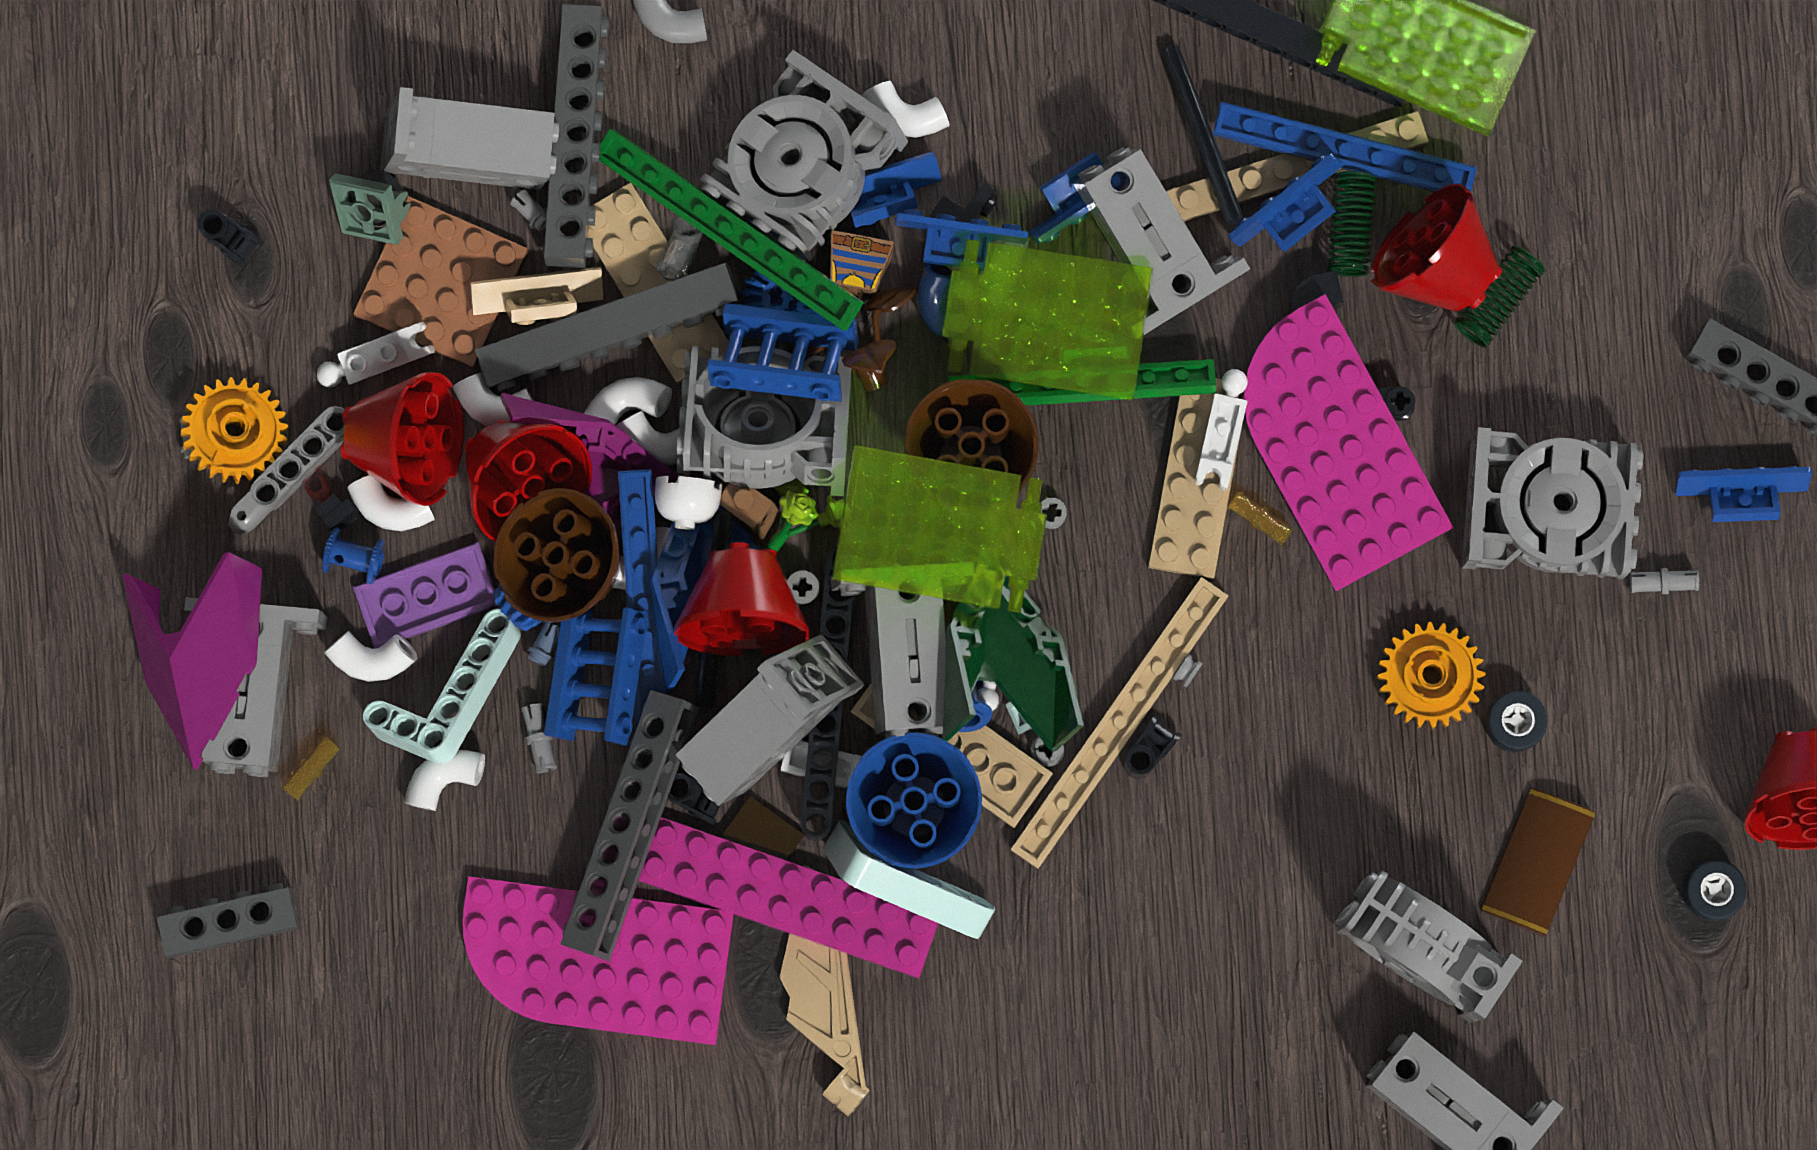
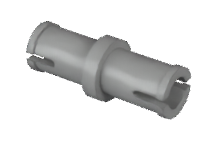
M1660 568V572H1630L1631 593L1661 591V595L1669 594V591H1699L1698 569L1668 571V568Z
M542 703L531 704L530 708L528 706L521 708L528 733L525 739L527 745H531L536 773L549 772L548 769L551 771L557 769L550 743L553 737L544 735L546 721Z

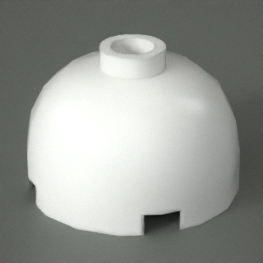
M668 476L657 477L655 483V504L658 512L664 518L675 522V528L694 530L695 524L707 522L716 513L721 500L722 484L714 486L715 481L678 476L676 483H668Z

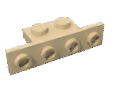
M601 267L470 282L472 314L481 315L507 312L511 322H516L520 325L533 324L539 319L562 320L577 314V303L603 300Z

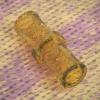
M1241 491L1234 496L1227 507L1251 524L1250 528L1255 531L1259 529L1279 543L1280 546L1287 541L1294 530L1272 515L1270 508L1267 506L1262 508Z
M324 736L306 759L302 758L299 761L301 766L281 788L295 800L299 801L316 778L320 779L323 776L322 770L341 749Z

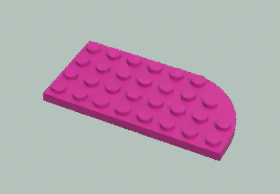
M1327 295L1320 296L1284 317L1264 337L1252 357L1247 372L1248 385L1244 391V400H1247L1246 420L1260 454L1335 591H1338L1454 527Z
M468 876L463 910V938L466 952L477 977L490 994L500 1003L524 1017L550 1024L716 1045L734 914L718 909L632 898L609 962L560 944L563 938L564 926L569 921L574 907V898L578 891ZM596 915L593 917L591 925L594 923Z

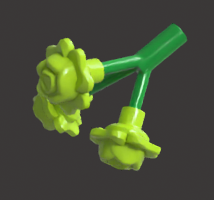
M795 478L790 482L775 486L773 488L781 496L779 500V506L782 507L778 530L763 549H772L778 552L789 537L818 525L824 527L831 524L842 533H845L844 525L852 519L850 509L843 499L835 501L832 496L828 495L825 512L818 514L815 509V500L807 496L809 490L802 486L803 483L799 479ZM802 524L800 526L790 529L792 525Z

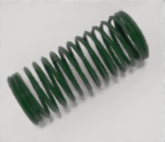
M1338 172L1334 175L1336 186L1333 190L1336 193L1333 194L1335 200L1332 202L1335 210L1340 209L1347 212H1335L1331 217L1334 222L1330 225L1333 229L1330 231L1332 237L1329 241L1332 244L1329 245L1331 251L1328 255L1331 258L1328 260L1327 271L1336 270L1337 275L1365 276L1369 274L1370 267L1364 264L1369 263L1370 259L1362 256H1369L1371 253L1363 249L1371 247L1369 243L1365 242L1372 240L1367 234L1373 232L1365 227L1373 225L1372 222L1367 220H1371L1374 217L1368 213L1374 211L1369 205L1375 203L1368 198L1375 196L1373 192L1369 191L1376 189L1374 184L1377 178L1365 172ZM1349 186H1364V187H1370V188H1356V187H1349ZM1341 187L1348 190L1338 191L1336 189ZM1347 193H1361V194H1368V195H1353V194H1347ZM1337 195H1342V196H1346L1347 198H1340V199H1339V198H1337L1336 196H1337ZM1350 200H1353V201H1366V203L1351 202ZM1341 202V203L1350 204V205H1340V206H1338V205H1336L1335 203ZM1349 208H1364L1369 210H1357ZM1347 215H1360V216H1367V217H1354V216H1347ZM1339 216L1346 219L1336 220L1334 218ZM1347 222H1356V223H1365V224H1352V223H1347ZM1335 224H1340V225H1344V226H1348V227H1338V228H1337V227H1335L1334 225H1335ZM1349 230H1363L1364 232H1360V231H1349ZM1339 231V232L1348 233V234H1339V235H1336V234H1334L1333 232ZM1347 237H1359V238H1366V239H1355V238H1347ZM1338 238L1345 241L1335 242L1333 239ZM1345 244H1356V245H1364V246H1352V245H1345ZM1340 246L1344 247L1345 249H1333L1332 247ZM1333 253H1338V254L1348 255V256H1337V257H1335V256H1332L1331 254H1333ZM1347 259H1358V260H1364V261L1347 260Z
M1511 246L1509 253L1505 254V259H1501V265L1499 266L1506 273L1502 272L1500 275L1502 279L1497 278L1495 280L1499 286L1493 283L1489 285L1495 292L1486 289L1485 292L1489 297L1486 296L1485 303L1482 302L1479 305L1481 309L1477 307L1472 309L1468 306L1465 308V311L1460 313L1461 317H1457L1456 321H1454L1457 330L1480 347L1488 348L1491 344L1490 342L1493 341L1491 335L1497 336L1495 329H1502L1500 323L1506 324L1505 318L1511 317L1509 312H1515L1513 306H1520L1518 300H1524L1522 294L1528 295L1527 289H1533L1531 283H1537L1536 277H1542L1546 271L1544 265L1534 255L1519 246ZM1518 253L1521 254L1522 256H1524L1525 258H1527V259H1528L1529 261H1531L1534 265H1532L1530 262H1528L1527 260H1525L1524 258H1522L1520 255H1518ZM1508 256H1512L1516 262L1509 260ZM1503 262H1507L1512 268L1505 266ZM1515 266H1517L1518 268H1520L1521 270H1523V271H1524L1525 273H1527L1531 278H1529V277H1527L1526 275H1524V274H1523L1521 271H1519ZM1512 273H1514V274H1516L1517 276H1519V277H1520L1522 280H1524L1527 284H1525V283H1523L1522 281H1520V280H1519L1518 278H1516ZM1508 279H1510L1511 281H1513L1514 283H1516V284H1517L1518 286H1520L1523 290H1521V289H1519L1518 287H1516L1515 285H1513ZM1502 284H1504V285H1506L1507 287H1509V288H1510L1511 290H1513L1517 295H1515L1514 293H1512L1511 291H1509V290H1508L1505 286H1503ZM1498 290H1500L1501 292H1503L1504 294H1506V295H1507L1508 297H1510L1513 301L1509 300L1507 297H1505V296H1504L1502 293H1500ZM1494 296H1496L1497 298H1499L1500 300H1502V301H1503L1505 304H1507L1509 307H1507V306H1505L1504 304H1502V303H1501L1499 300H1497ZM1491 303H1493L1494 305H1496L1497 307H1499V308H1500L1501 310H1503L1506 314H1504L1503 312H1501L1500 310H1498V309H1497L1496 307H1494ZM1468 308L1472 309L1477 315L1470 313ZM1487 309H1489L1490 311H1492V312H1493L1494 314H1496L1499 318H1497L1496 316H1494L1493 314H1491ZM1464 314L1468 315L1474 322L1466 319ZM1484 316L1488 317V318H1489L1491 321H1493L1496 325H1494L1493 323H1491V322H1490L1489 320H1487ZM1477 320H1479L1480 322H1482L1483 324H1485V325H1486L1488 328H1490L1492 331H1490L1489 329H1487L1486 327H1484V326H1483L1481 323H1479ZM1467 329H1469L1470 331H1472V332H1473L1474 334H1476L1479 338H1477L1476 336H1474V335H1473L1472 333H1470Z

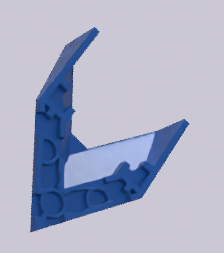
M714 516L705 523L695 524L694 530L677 529L674 527L675 522L672 521L650 581L666 692L673 691L685 670L683 662L688 647L677 642L678 635H674V626L710 558ZM732 519L730 544L743 542L749 544V549L761 550L751 541L752 536ZM775 654V655H767V656H768L769 658H772V657H774V656H776V655H778V654Z

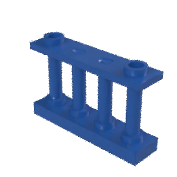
M725 304L723 320L725 334L730 335L723 361L708 360L707 367L710 386L841 402L840 375L834 374L841 349L856 350L858 343L856 319L853 320L848 330L845 331L818 314ZM744 337L763 339L756 365L736 363ZM776 341L795 343L788 369L769 367ZM809 345L828 347L821 373L802 371Z
M623 608L622 620L592 618L593 610L589 609L573 619L562 621L560 624L544 735L561 740L574 741L575 730L605 732L604 741L628 746L633 728L632 717L644 636L647 632L648 614L631 608ZM590 631L620 633L617 653L589 651ZM585 664L615 666L612 686L583 683ZM580 697L610 699L607 719L578 716Z

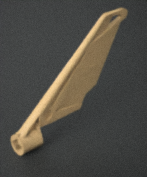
M789 934L780 973V980L790 997L786 1020L843 1068L822 1095L832 1104H836L837 1108L845 1115L849 1116L870 1090L865 1084L848 956L843 952Z

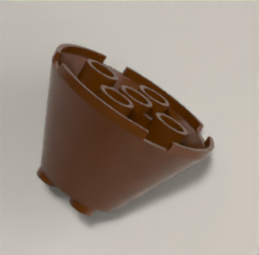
M960 379L948 382L931 391L913 411L906 428L904 441L906 463L917 486L936 503L961 512L988 511L1013 499L1025 487L1032 476L1039 449L1037 428L1026 405L1007 388L988 380ZM966 448L970 451L977 449L978 452L974 455H969L964 450Z
M555 488L538 492L539 495L526 503L521 502L503 523L494 549V572L505 594L503 596L518 612L542 622L567 621L585 613L598 601L608 596L619 574L620 555L617 533L606 510L597 501L584 493L571 489Z

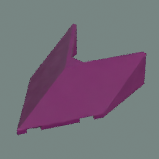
M501 393L500 399L512 423L558 425L574 433L584 443L592 463L590 490L585 489L584 494L593 498L606 510L613 524L618 520L621 522L618 471L651 469L654 508L657 507L655 504L656 478L668 476V483H676L678 476H680L607 419Z
M230 552L222 555L180 632L164 634L159 625L160 589L129 574L122 575L145 683L192 768L198 770L203 761L200 755L209 739L214 741L240 693L237 692V689L246 673L251 675L257 664L262 568Z

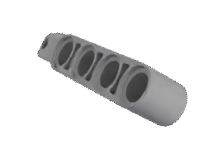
M333 406L326 409L254 481L250 491L231 511L228 526L236 534L243 535L252 531L271 511L279 508L342 445L344 441V427L338 431H332L329 428L332 418L343 416L344 409L342 407ZM314 439L322 441V448L317 454L311 455L306 453L308 442ZM288 463L298 464V473L293 478L283 477V468ZM264 487H274L275 496L268 502L260 501V491Z

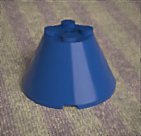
M904 733L905 736L896 737L894 735L880 741L861 757L848 782L846 807L848 818L856 837L871 854L894 866L913 869L925 868L948 860L968 843L980 819L982 793L978 776L972 764L957 747L934 735ZM911 797H915L918 802L923 801L924 803L918 810H910L906 807Z

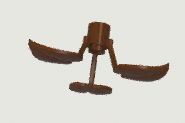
M918 286L886 289L877 293L876 296H872L866 302V310L873 311L874 342L848 353L842 359L845 367L852 368V373H858L865 391L879 389L888 383L889 379L884 368L887 360L896 349L894 340H880L879 316L882 312H891L903 306L914 296ZM789 343L784 348V351L793 354L795 343ZM809 345L805 358L819 353L825 347Z

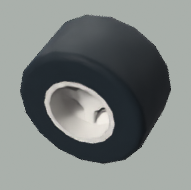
M1520 690L1506 692L1495 699L1488 708L1485 718L1486 732L1493 744L1502 750L1514 753L1526 751L1537 744L1546 733L1548 724L1546 709L1541 701L1531 693Z
M1709 860L1696 865L1688 872L1683 882V898L1686 906L1695 916L1703 920L1719 921L1733 916L1741 909L1746 899L1747 885L1743 874L1735 865L1724 860Z

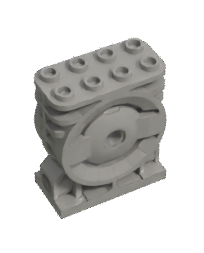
M792 50L785 59L789 66L773 85L774 98L760 104L744 117L736 128L731 142L727 143L724 147L727 155L723 160L715 158L712 162L715 167L714 172L710 176L704 173L700 180L703 183L701 189L705 193L728 207L731 211L802 260L810 262L813 258L810 252L815 244L822 247L825 243V239L822 237L825 231L828 229L834 230L837 224L857 204L865 182V170L882 167L895 149L900 152L903 150L908 140L895 118ZM819 97H821L822 99L824 98V100L826 101V104H825L824 102L818 100ZM848 123H859L858 127L851 134L846 127ZM807 124L819 125L828 134L833 150L832 160L842 166L840 172L830 166V152L824 138L816 129ZM799 155V159L795 164L787 165L789 158ZM753 162L756 172L764 185L774 193L788 197H778L764 191L753 178L751 172ZM813 191L820 197L815 199L806 193Z
M692 346L691 353L685 352L684 358L685 378L682 382L683 402L682 407H680V434H678L677 474L691 477V471H703V479L711 480V472H713L724 482L746 488H771L797 478L804 485L831 486L830 496H844L852 368L845 367L842 359L852 350L841 349L834 374L840 375L841 402L821 401L789 395H782V401L775 398L773 393L710 386L707 367L708 360L723 361L725 354L719 357V348L712 347L711 358L699 357V347ZM761 346L741 348L736 363L756 365ZM774 348L769 367L788 369L792 354ZM811 356L804 361L802 371L821 373L825 357ZM746 391V396L739 398V392ZM723 412L719 432L715 429V425L719 416ZM793 413H794V415L796 416L797 420L799 421L800 429H801V430H800L799 432H797L796 434H795V419H794Z
M1478 427L1470 438L1461 568L1504 569L1515 559H1518L1529 567L1545 572L1574 573L1576 576H1584L1586 574L1595 575V577L1600 578L1610 576L1616 579H1624L1631 572V569L1636 568L1637 549H1632L1633 536L1638 535L1639 516H1634L1635 503H1639L1641 498V483H1636V475L1638 470H1642L1643 450H1638L1637 443L1617 444V441L1603 443L1597 442L1594 439L1581 441L1572 438L1547 439L1527 446L1516 433L1491 431V428ZM1513 447L1520 455H1513ZM1545 455H1550L1549 467L1539 472L1532 479L1524 495L1526 517L1530 525L1545 537L1544 553L1539 552V537L1530 530L1521 514L1520 492L1527 476L1544 463ZM1582 461L1587 464V468L1600 481L1605 493L1606 508L1600 526L1591 536L1581 542V555L1575 556L1576 538L1586 533L1593 526L1600 511L1598 487L1594 480L1585 471L1580 469ZM1489 467L1507 469L1501 477L1495 493L1491 492L1487 487ZM1558 495L1565 496L1570 502L1569 510H1558L1554 505V497ZM1486 507H1492L1493 521L1497 533L1483 531L1485 528ZM1506 549L1512 554V555H1511L1510 557H1508L1507 559H1506Z
M1382 870L1378 874L1373 872L1363 879L1353 896L1358 898L1357 901L1354 900L1353 903L1351 902L1350 905L1345 906L1335 921V924L1340 926L1337 933L1341 936L1347 935L1354 942L1353 944L1416 987L1462 1010L1459 1016L1469 1023L1485 1019L1523 961L1512 953L1506 956L1499 954L1472 928L1403 883L1388 878V873Z

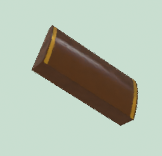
M1530 788L1481 912L1538 936L1545 937L1596 812L1552 794Z

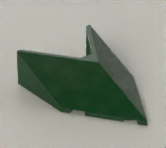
M986 545L974 568V576L969 579L947 627L943 741H949L976 715L971 694L977 680L995 682L1050 751H1057L1084 726L1063 637L1056 628L1053 630L1049 629L1039 616L1042 611L1008 570L1004 573L992 559L995 556L994 552Z

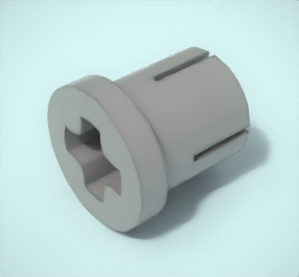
M808 571L794 572L787 580L797 604H808L819 593L818 580ZM804 579L807 587L812 588V591H806L805 597H800L798 591L794 590V587H799L800 582Z
M1038 736L1031 745L1032 758L1044 767L1057 765L1063 758L1064 745L1057 751H1053L1052 757L1049 759L1046 757L1045 752H1039L1038 750L1044 744Z

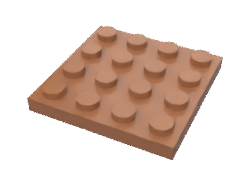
M408 196L406 202H409L411 206L406 218L400 223L403 239L398 245L386 243L353 315L390 333L424 322L426 329L417 333L415 337L418 345L422 347L432 345L435 347L436 353L475 369L478 362L475 349L486 345L500 312L473 315L470 282L517 277L529 250L524 246Z

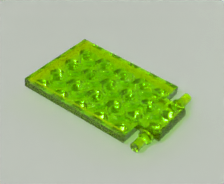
M1333 0L1319 29V32L1324 34L1321 40L1323 46L1316 61L1322 66H1327L1334 51L1339 50L1341 44L1345 43L1348 47L1338 66V71L1489 137L1536 30L1468 0Z
M966 239L963 262L960 261L958 271L952 270L942 336L949 337L947 347L950 348L947 371L960 373L963 350H967L969 340L974 341L969 371L971 375L1134 400L1154 267L989 242L984 275L978 274L979 264H976L979 240Z
M856 445L853 450L832 580L999 609L1004 577L1006 576L1010 577L1008 587L1011 588L1008 611L1021 613L1024 591L1028 590L1029 581L1036 582L1047 519V514L1041 513L1042 503H1039L1043 480L1029 478L1026 500H1022L1021 509H1016L1021 475Z

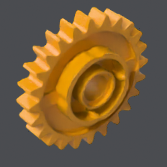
M230 377L227 386H223L221 381L217 379L214 390L204 385V396L197 393L193 395V401L196 405H186L185 411L190 416H182L181 423L188 427L181 429L180 436L189 439L183 443V449L193 450L189 455V461L199 459L198 470L201 471L208 467L210 469L209 478L212 479L217 473H220L223 483L226 482L229 476H233L236 484H239L241 475H245L251 482L254 477V471L261 475L266 470L264 465L270 466L275 461L273 456L279 457L283 453V450L278 445H286L287 437L281 435V433L287 431L288 425L280 423L285 418L286 413L275 411L280 401H268L271 391L267 390L262 394L259 393V383L254 384L252 388H248L246 378H243L240 385H235L233 378ZM232 424L238 425L242 429L243 434L231 436L225 428Z
M1428 622L1425 631L1417 623L1413 627V634L1403 629L1401 631L1403 640L1401 641L1393 637L1391 643L1394 646V650L1385 648L1383 653L1388 657V660H1382L1378 663L1386 671L1377 676V679L1386 682V685L1381 687L1379 692L1389 693L1390 695L1385 701V705L1396 704L1393 715L1404 712V723L1415 718L1417 728H1420L1424 721L1428 722L1431 730L1435 728L1437 721H1440L1443 727L1446 728L1449 726V717L1458 723L1461 721L1459 711L1469 714L1472 710L1468 702H1479L1480 699L1474 694V691H1482L1484 689V686L1478 683L1477 679L1484 677L1485 672L1479 671L1476 668L1483 662V659L1473 658V654L1478 649L1477 646L1471 648L1466 646L1469 636L1458 639V628H1455L1451 633H1447L1445 623H1442L1438 630H1434L1432 622ZM1427 667L1435 668L1440 675L1439 682L1436 684L1427 683L1423 679V670Z

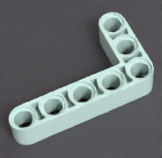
M501 609L489 611L483 617L427 719L387 702L374 701L365 708L363 721L377 738L386 743L441 764L452 760L519 642L521 636L520 629L515 627L511 620H507L504 613L500 612ZM505 626V628L502 631L497 633V631L501 627ZM490 654L487 659L481 661L484 656ZM474 683L469 689L465 690L469 684ZM458 711L454 717L449 718L452 713ZM383 718H386L383 723L379 724ZM414 729V731L411 734L406 736L409 730ZM442 740L438 746L433 747L437 741Z
M841 819L838 821L823 848L840 878L849 885L972 938H980L996 910L985 899L913 868L894 866L880 860L861 844L848 821Z

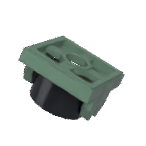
M370 170L361 178L335 173L329 179L342 233L395 245L401 242L403 235L400 223L406 218L411 205L409 202H405L408 192L403 191L402 186L393 176L381 170Z

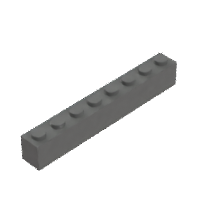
M723 263L475 349L487 387L492 390L498 389V392L502 393L518 387L516 383L527 378H529L530 382L544 379L549 376L547 371L559 367L561 371L578 367L580 365L579 360L591 356L592 360L611 355L610 350L622 346L623 350L639 346L642 344V338L651 335L654 336V339L668 336L673 333L672 328L683 324L685 328L697 326L704 323L703 317L716 313L717 317H722L726 303L736 305L742 303L730 267Z

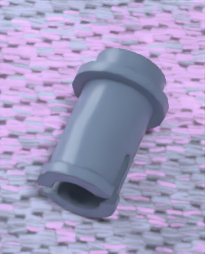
M544 622L533 647L528 648L530 652L528 659L542 666H546L548 661L552 662L551 654L557 644L560 627L554 624L551 626L550 622Z

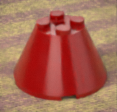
M1451 184L1425 197L1424 201L1427 204L1414 215L1409 211L1383 241L1375 255L1370 270L1375 275V280L1372 279L1371 282L1379 290L1454 312L1468 306L1474 309L1485 300L1486 294L1484 292L1501 275L1502 268L1497 264L1471 192L1462 184Z
M424 372L364 398L353 406H347L342 416L345 425L344 441L341 445L343 459L350 460L352 464L412 504L428 506L438 502L447 493L443 488L449 477H456L464 443L462 406L459 399L453 398L450 390L453 387L451 381L440 373Z
M501 420L484 428L465 444V452L467 453L466 468L473 518L480 530L494 542H496L500 529L509 514L521 502L526 503L539 495L538 492L555 488L571 489L584 493L585 489L590 490L592 463L589 452L584 443L574 433L564 427L553 424L509 423Z
M743 542L729 544L728 550L712 551L674 626V635H678L677 642L700 652L743 657V650H762V656L775 655L808 641L809 628L777 561V552L772 549H749V544Z
M1817 727L1809 731L1796 733L1782 731L1774 737L1775 742L1769 749L1744 816L1745 829L1754 840L1760 843L1764 842L1763 838L1774 841L1777 848L1790 850L1817 849Z

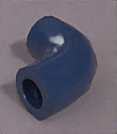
M925 263L918 281L916 294L920 316L932 333L944 342L962 349L971 335L975 320L954 309L950 303L949 292L955 278V273L944 265Z

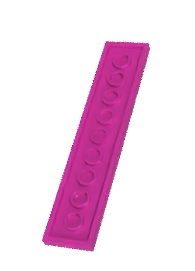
M662 817L659 820L638 880L653 887L920 979L939 925L935 921L857 889L844 880ZM629 821L626 823L625 829L628 827ZM618 852L616 853V855H615V857H614V861L616 860V858H617V856H618Z

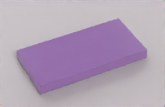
M479 542L378 577L373 584L364 582L353 586L374 649L384 645L396 634L404 639H408L498 606L495 603L493 591L496 589Z

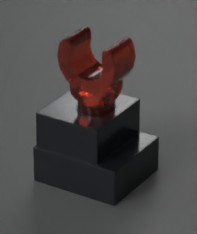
M318 475V479L322 482V489L314 492L306 485L305 490L309 496L321 501V504L315 510L332 531L337 527L341 531L361 513L348 498L341 502L334 493L331 494L328 481L322 475Z

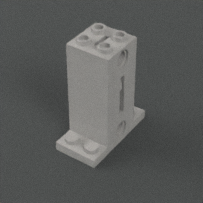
M400 87L385 114L380 170L389 173L393 177L396 174L540 190L547 181L549 182L550 174H555L557 158L555 155H551L552 143H557L559 123H554L555 113L417 97L413 96L412 88Z
M1122 147L1106 157L1108 160L1107 164L1103 166L1101 164L1098 166L1093 165L1079 173L1078 176L1081 180L1074 183V186L1147 308L1139 307L1125 316L1127 321L1120 325L1126 337L1139 339L1250 270V267L1243 257H1232V255L1228 257L1222 255L1208 263L1141 149H1130L1129 147L1124 149ZM1114 173H1117L1120 178V184L1116 189L1111 185V177ZM1178 275L1181 283L1179 289L1174 291L1172 281Z
M973 562L839 570L830 577L831 591L840 590L841 596L860 595L861 591L865 592L875 735H885L886 739L894 735L896 737L905 736V733L918 732L937 737L943 734L946 634L942 590L958 589L961 585H965V581L974 576ZM898 587H902L907 591L908 600L901 598ZM909 706L917 712L916 721L908 716Z
M186 597L184 611L190 614L198 598ZM260 604L257 664L251 675L246 673L237 689V692L240 693L214 741L209 739L202 752L203 762L210 765V770H215L216 773L235 774V769H243V773H248L249 776L268 777V772H278L293 629L297 630L299 634L317 635V630H326L328 617L319 609ZM242 743H246L247 750L245 754L237 757V747Z
M822 634L765 660L757 668L760 673L676 754L677 758L681 761L683 769L698 781L703 787L704 794L718 806L748 791L843 699L857 693L864 686V683Z
M1415 1032L1408 1033L1407 1035L1399 1034L1387 1049L1391 1053L1385 1062L1383 1060L1377 1061L1366 1075L1370 1079L1366 1085L1368 1089L1444 1150H1493V1142L1496 1138L1504 1141L1505 1150H1531L1564 1109L1554 1100L1536 1102L1525 1115V1118L1529 1120L1526 1122ZM1399 1061H1404L1409 1065L1410 1074L1406 1079H1402L1397 1075L1396 1065Z

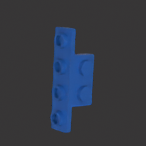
M934 152L924 153L866 172L861 196L850 212L855 228L863 225H872L878 220L896 215L897 213H903L905 209L912 210L918 208L913 190L939 182L942 179ZM813 191L809 192V195L815 199L820 197Z
M1092 152L1039 187L1054 215L1028 232L1031 239L1038 244L1051 242L1060 235V230L1068 225H1076L1087 218V213L1090 211L1075 188L1074 183L1081 180L1078 174L1093 165L1098 166L1101 164L1103 166L1096 153ZM1118 174L1111 177V185L1116 189L1120 184Z
M1333 154L1318 158L1311 165V170L1302 177L1298 176L1290 180L1282 193L1277 197L1265 200L1259 206V211L1252 217L1244 218L1236 223L1233 227L1234 231L1228 237L1233 243L1241 247L1265 228L1279 248L1284 252L1336 212L1318 185L1340 169L1343 164Z
M905 209L903 213H897L894 224L896 226L927 230L923 263L985 272L989 271L993 240L1025 244L1028 239V232L1021 231L1022 227L1019 225L1002 224V228L988 226V221L981 219H969V223L958 222L955 216L937 214L936 218L924 217L921 211Z
M1798 466L1786 468L1756 467L1753 469L1737 470L1724 468L1709 471L1693 469L1678 472L1675 494L1676 496L1708 495L1712 522L1779 520L1781 511L1778 493L1807 491L1812 472L1810 467Z

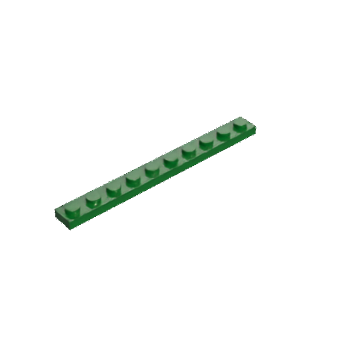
M609 129L600 144V162L841 330H848L864 304L863 301L616 130Z

